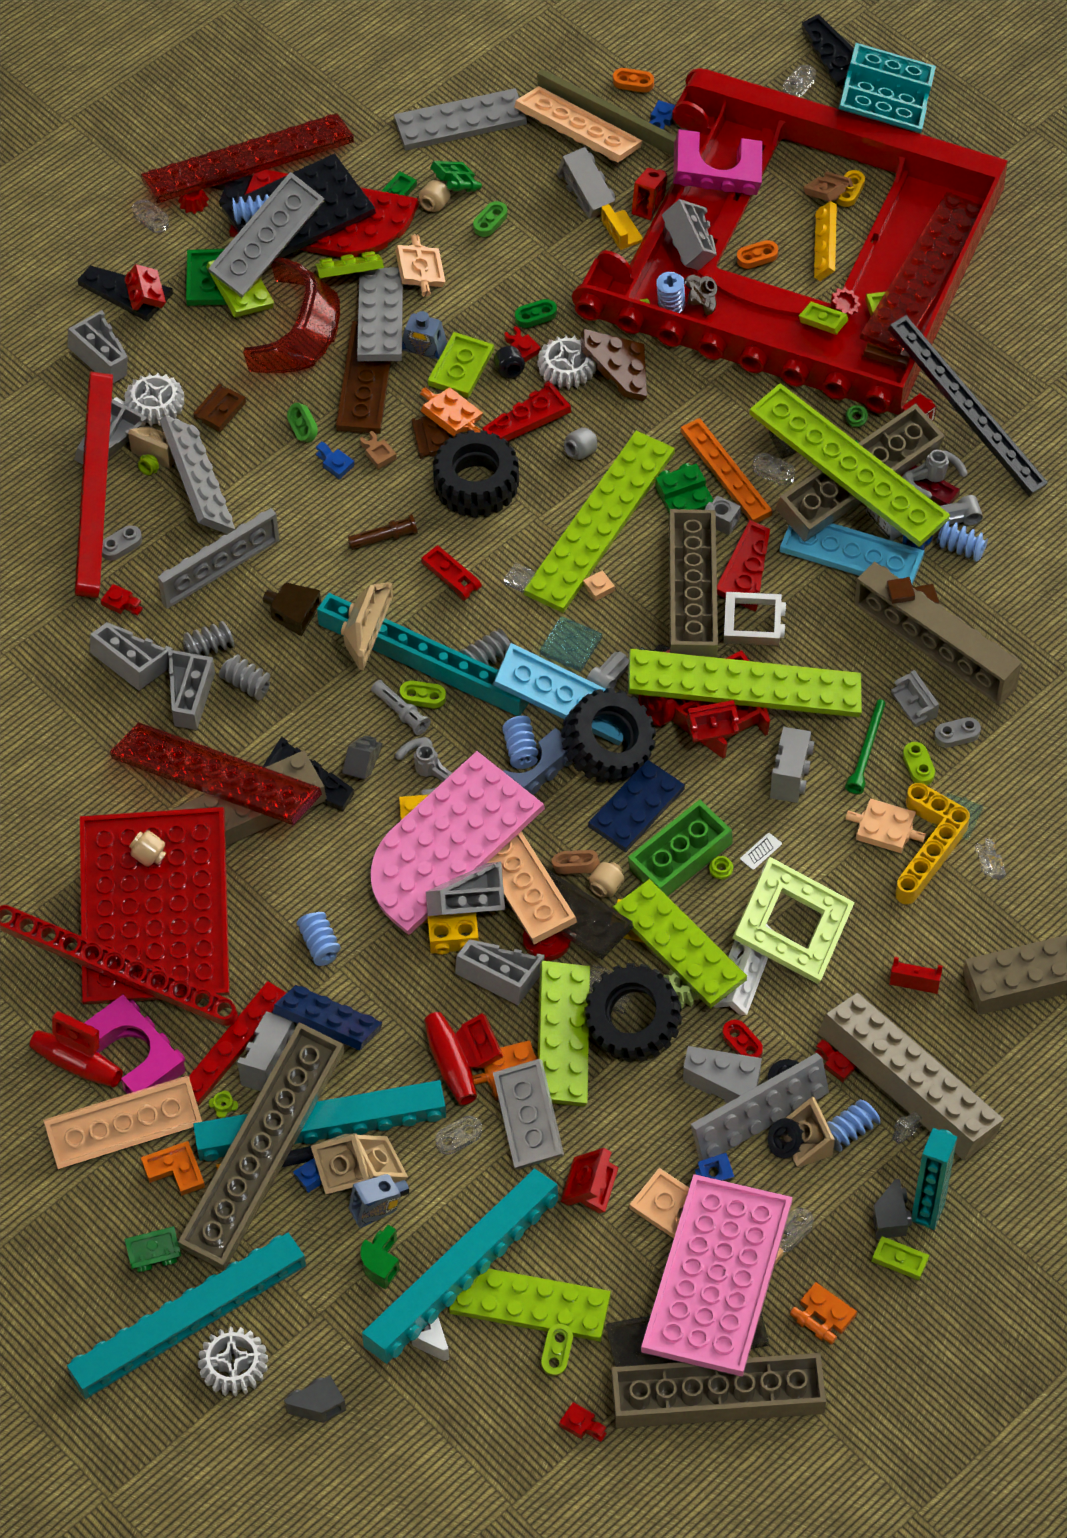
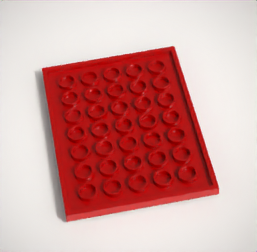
M224 807L80 816L81 936L218 995H230ZM140 831L142 833L151 831L165 842L163 851L166 855L158 865L153 863L151 866L146 867L131 856V848L129 846ZM92 952L88 956V960H95L99 953ZM113 962L110 965V969L114 970L119 968L121 962ZM82 966V1002L84 1005L112 1003L122 995L129 1001L161 1000ZM135 971L131 978H140L143 971ZM158 980L154 983L153 987L161 988L165 981ZM180 989L175 996L178 998L184 997L187 994V990Z

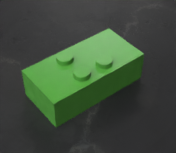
M699 799L628 856L629 870L642 883L650 879L666 896H669L733 844L732 829Z

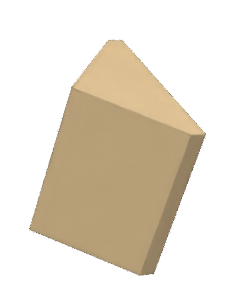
M150 426L129 429L131 453L138 456L153 455L157 458L160 465L169 469L172 467L175 460L164 432Z
M811 1097L786 1117L798 1122L800 1129L804 1131L802 1133L804 1143L799 1148L801 1152L793 1155V1160L797 1167L833 1156L835 1139L815 1097ZM788 1135L783 1136L786 1142L792 1141V1138Z
M357 1133L344 1134L311 1146L325 1194L349 1189L355 1183L370 1179Z
M357 1135L370 1179L389 1174L393 1182L396 1183L408 1178L387 1136Z

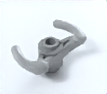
M933 450L927 455L926 461L921 466L905 472L902 478L928 498H931L932 493L922 489L914 481L925 478L932 482L942 481L946 476L949 462L956 467L961 477L967 476V470L962 461L954 454L945 450Z
M427 737L416 738L407 742L395 754L397 760H402L409 751L418 747L416 753H414L416 772L419 775L425 777L433 775L444 781L452 774V772L442 766L432 741ZM436 788L424 789L421 791V795H429Z

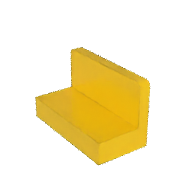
M610 204L601 207V221L620 250L642 242L643 237L625 210L615 213Z

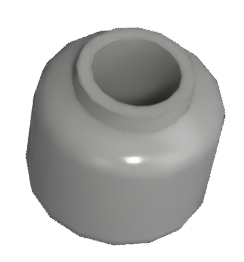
M584 427L569 433L565 438V452L576 460H581L595 453L597 449L596 435Z

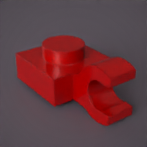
M112 584L100 600L102 606L119 614L125 609L134 615H139L143 610V607L139 606L141 603L140 599L133 597L132 592L115 584Z
M822 1039L817 1044L816 1048L818 1049L815 1053H818L827 1061L824 1064V1069L843 1083L857 1067L838 1050L835 1052L825 1040Z
M574 1402L559 1422V1427L580 1439L585 1434H588L595 1440L602 1442L607 1435L605 1432L606 1427L599 1422H594L596 1419L595 1414Z

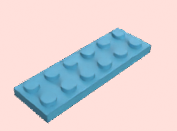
M831 523L805 542L789 525L780 545V552L858 576L875 561L879 565L888 568L898 578L910 577L912 585L924 557V550Z
M512 643L507 648L492 684L564 720L584 696L592 694L595 690L601 689L603 692L606 690ZM603 719L592 720L593 734L618 746L623 740V734L617 726Z

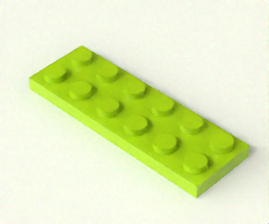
M650 879L613 906V912L710 1009L747 981V975Z
M542 961L540 963L538 1059H541L543 1062L552 1103L585 1107L588 1103L589 1029L586 1024L585 1007L588 1006L586 997L590 989V966Z
M488 1269L473 1281L469 1289L463 1290L456 1297L454 1303L449 1308V1313L548 1332L555 1324H565L572 1330L573 1337L601 1342L611 1291Z

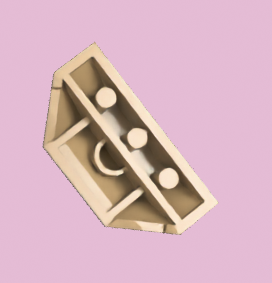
M392 583L373 584L361 592L356 602L350 605L348 622L344 621L342 625L341 635H344V644L360 670H364L392 601Z

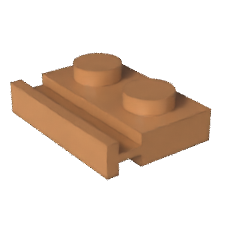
M825 172L824 177L819 176L805 185L803 189L806 195L826 201H834L839 198L840 194L846 191L845 188L847 186L852 187L853 183L851 178Z

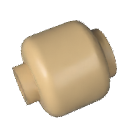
M432 180L419 192L422 208L430 212H438L448 203L450 191L445 183Z
M140 831L129 846L131 848V856L146 867L151 866L153 863L158 865L166 855L163 851L165 842L151 831L144 833Z
M614 862L600 863L589 877L591 891L600 898L614 896L625 881L622 868Z

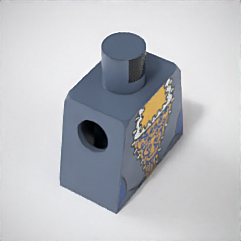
M425 311L411 314L404 330L402 350L439 360L447 345L442 322L438 319L430 318Z
M389 1174L353 1184L348 1209L358 1227H365L395 1212L399 1198L409 1194L408 1184L405 1180L394 1183Z

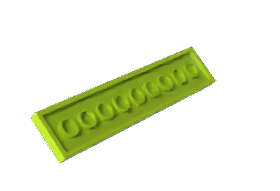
M781 383L750 408L749 415L918 547L950 520L948 512Z
M636 430L526 585L524 595L564 613L582 588L583 580L591 575L655 483V478L658 477L675 454V448Z
M630 649L628 694L715 703L734 700L735 705L859 718L862 713L861 673Z

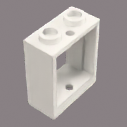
M726 592L724 643L779 646L780 638H784L785 624H780L781 616H785L786 602H781L782 594ZM735 603L775 605L774 632L734 631Z

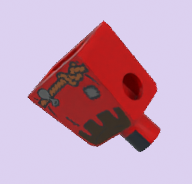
M647 168L635 181L631 214L650 221L652 220L665 197L667 173L664 170Z

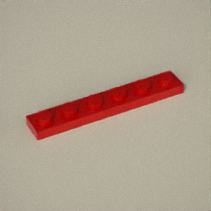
M267 981L241 1012L236 1022L227 1029L189 1075L198 1106L244 1052L247 1044L256 1037L255 1030L265 1012L272 1013L274 1004L287 992Z

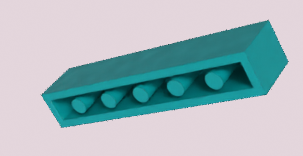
M933 1128L922 1153L911 1217L912 1222L933 1230L937 1226L945 1205L958 1136L953 1135L948 1130Z

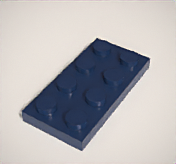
M647 760L588 822V827L626 853L685 790V784Z
M297 985L274 1004L272 1012L297 1024L300 1022L359 1051L381 1030L382 1022L370 1015L357 1012L350 1006L341 1005L326 996H320L309 991L306 987Z

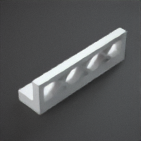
M735 940L729 958L747 975V981L713 1007L730 1006L741 1016L748 1014L768 957ZM744 950V953L737 959L738 955Z

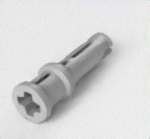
M378 680L373 684L371 691L398 713L400 721L411 726L416 735H420L428 729L431 720L427 716H422L415 705L407 704L385 685L382 680Z

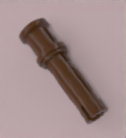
M410 514L408 518L398 521L390 520L388 525L348 536L351 550L386 539L393 538V540H398L400 536L410 533L415 535L418 534L414 517Z

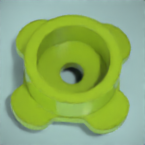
M222 1091L209 1100V1107L214 1108L218 1118H225L227 1113L238 1109V1102L233 1101L229 1091Z

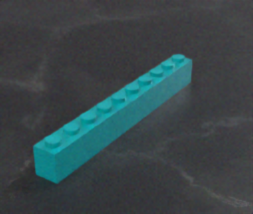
M328 593L317 608L318 624L341 635L344 621L348 622L349 608L352 603ZM384 618L372 650L513 715L521 716L529 702L492 685L498 672L497 669Z
M441 1080L317 1101L294 1144H312L318 1140L332 1139L344 1134L357 1133V1135H363L368 1131H386L396 1126H413L418 1122H436L446 1118V1106ZM248 1114L193 1123L199 1161H215L220 1157H225Z
M534 1168L362 1332L364 1348L386 1364L391 1359L398 1357L402 1353L403 1348L410 1341L416 1340L421 1331L428 1324H432L443 1309L450 1307L463 1290L469 1289L473 1281L480 1274H484L496 1258L502 1257L507 1248L514 1241L520 1240L524 1232L531 1225H535L548 1208L551 1209L556 1205L558 1201V1185Z
M289 1232L283 1236L278 1235L274 1237L268 1245L261 1249H254L243 1260L229 1264L223 1272L218 1275L209 1276L203 1284L196 1288L187 1289L178 1299L164 1303L158 1311L151 1315H144L133 1326L119 1330L113 1338L108 1341L99 1342L93 1347V1350L84 1355L81 1354L74 1357L67 1365L70 1377L85 1399L89 1398L306 1266L305 1255Z

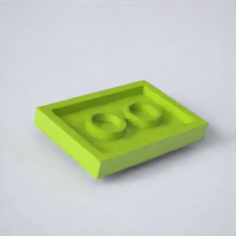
M374 251L364 252L362 257L356 258L353 255L341 256V260L332 261V258H325L319 260L320 263L315 264L316 273L319 278L384 268L383 259L379 254H375Z
M214 261L208 262L207 267H206L207 270H208V268L212 265V263H213ZM210 273L234 318L273 308L274 301L261 278L255 282L242 298Z
M453 332L428 378V386L443 391L450 387L462 397L469 399L494 352V344Z

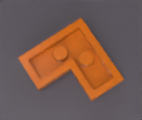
M189 1141L141 1157L149 1183L174 1175L181 1196L205 1188L204 1180Z

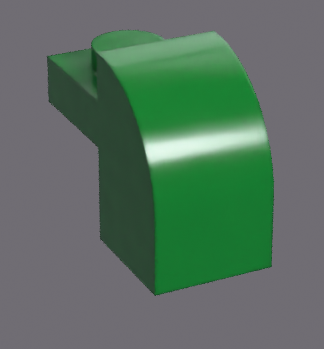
M387 1225L383 1231H378L373 1239V1243L365 1239L361 1246V1262L365 1275L385 1290L400 1270L399 1259L388 1253L397 1241L396 1229L390 1225Z

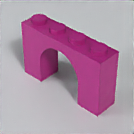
M678 130L674 141L673 184L744 193L746 195L758 194L762 184V141L741 138L737 149V166L728 170H718L707 165L700 156V132Z
M124 995L84 1022L99 1030V1049L96 1051L98 1053L116 1040L125 1037H135L149 1045L150 1052L145 1061L121 1078L123 1090L127 1094L175 1080L186 1072L184 1066L186 1060L183 1054L178 1049L174 1051L166 1035L162 1032L159 1034L154 1029L155 1025L148 1016H142L140 1008L135 1001H129Z

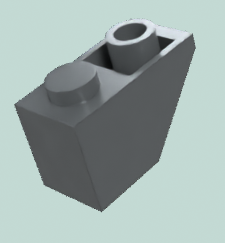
M363 736L350 744L347 749L343 773L366 779L372 774L383 743L377 742L374 737Z
M895 1179L874 1204L872 1217L876 1239H881L882 1236L886 1238L907 1236L908 1226H912L911 1213L906 1211L904 1204L908 1202L906 1188L901 1187L900 1179Z
M330 1375L326 1378H317L307 1388L295 1390L284 1399L285 1409L288 1414L322 1423L346 1411L345 1400Z

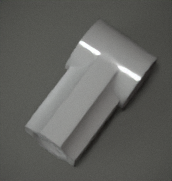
M973 495L964 496L957 503L940 506L950 514L949 525L964 522L965 525H975L983 519L978 500Z
M620 651L614 652L600 668L595 667L591 670L587 680L605 689H614L617 680L629 668L628 658Z

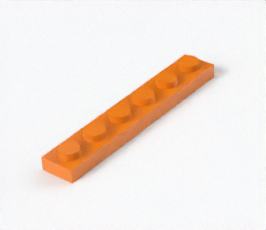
M700 418L681 427L682 435L735 503L741 506L742 512L749 520L758 523L772 516V509Z

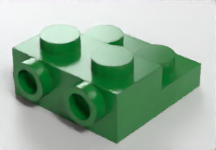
M690 463L682 464L678 470L673 472L669 470L662 471L655 478V489L669 515L670 509L705 510L709 502L712 503L714 500L706 487V479L697 463L690 465Z

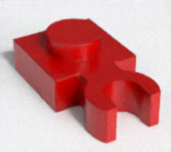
M516 326L513 327L515 335L511 336L508 332L504 333L505 341L520 351L525 362L537 356L541 351V347L528 334L522 337L521 330Z

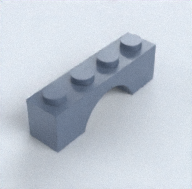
M555 728L539 741V756L541 760L536 767L523 773H513L506 770L503 772L534 795L546 781L554 779L558 771L564 766L571 765L573 761H568L566 757L568 751L563 750L562 742L565 738H562L561 732Z

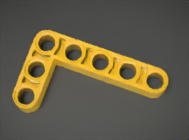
M914 783L909 786L906 807L908 810L915 811L917 816L937 826V828L898 878L896 899L902 904H912L916 901L966 834L970 819V813L965 807L922 783Z

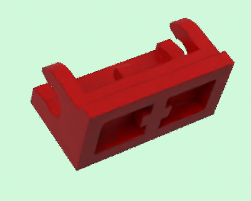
M734 700L688 709L686 721L693 743L739 734V718Z
M894 956L889 985L938 994L943 966L938 965L937 969L901 963L899 962V957Z

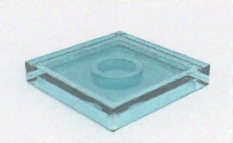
M561 616L541 647L540 655L581 672L601 641L602 633Z

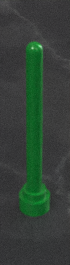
M878 699L855 772L847 778L845 789L852 794H862L866 785L863 775L884 711L885 701L883 699Z

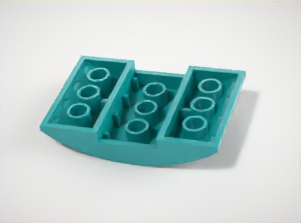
M855 43L838 110L921 133L936 66Z

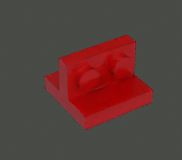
M601 1148L574 1157L560 1202L567 1206L580 1202L599 1214L604 1213L619 1168L609 1162L612 1152L606 1148Z

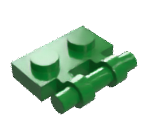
M433 161L430 167L439 180L448 181L446 185L448 189L459 192L462 190L475 192L482 188L481 182H477L474 179L475 174L463 162Z

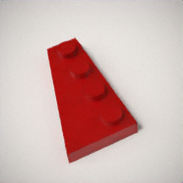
M549 380L540 391H533L529 394V398L523 403L518 402L512 406V411L507 414H501L484 426L482 430L487 431V434L491 435L494 433L500 436V440L505 439L509 441L571 413V406Z
M749 520L717 584V595L726 598V592L760 593L770 534L769 528ZM739 604L755 612L758 604Z

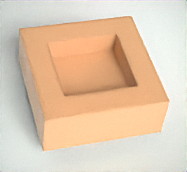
M603 570L583 580V586L595 601L615 591L614 584Z

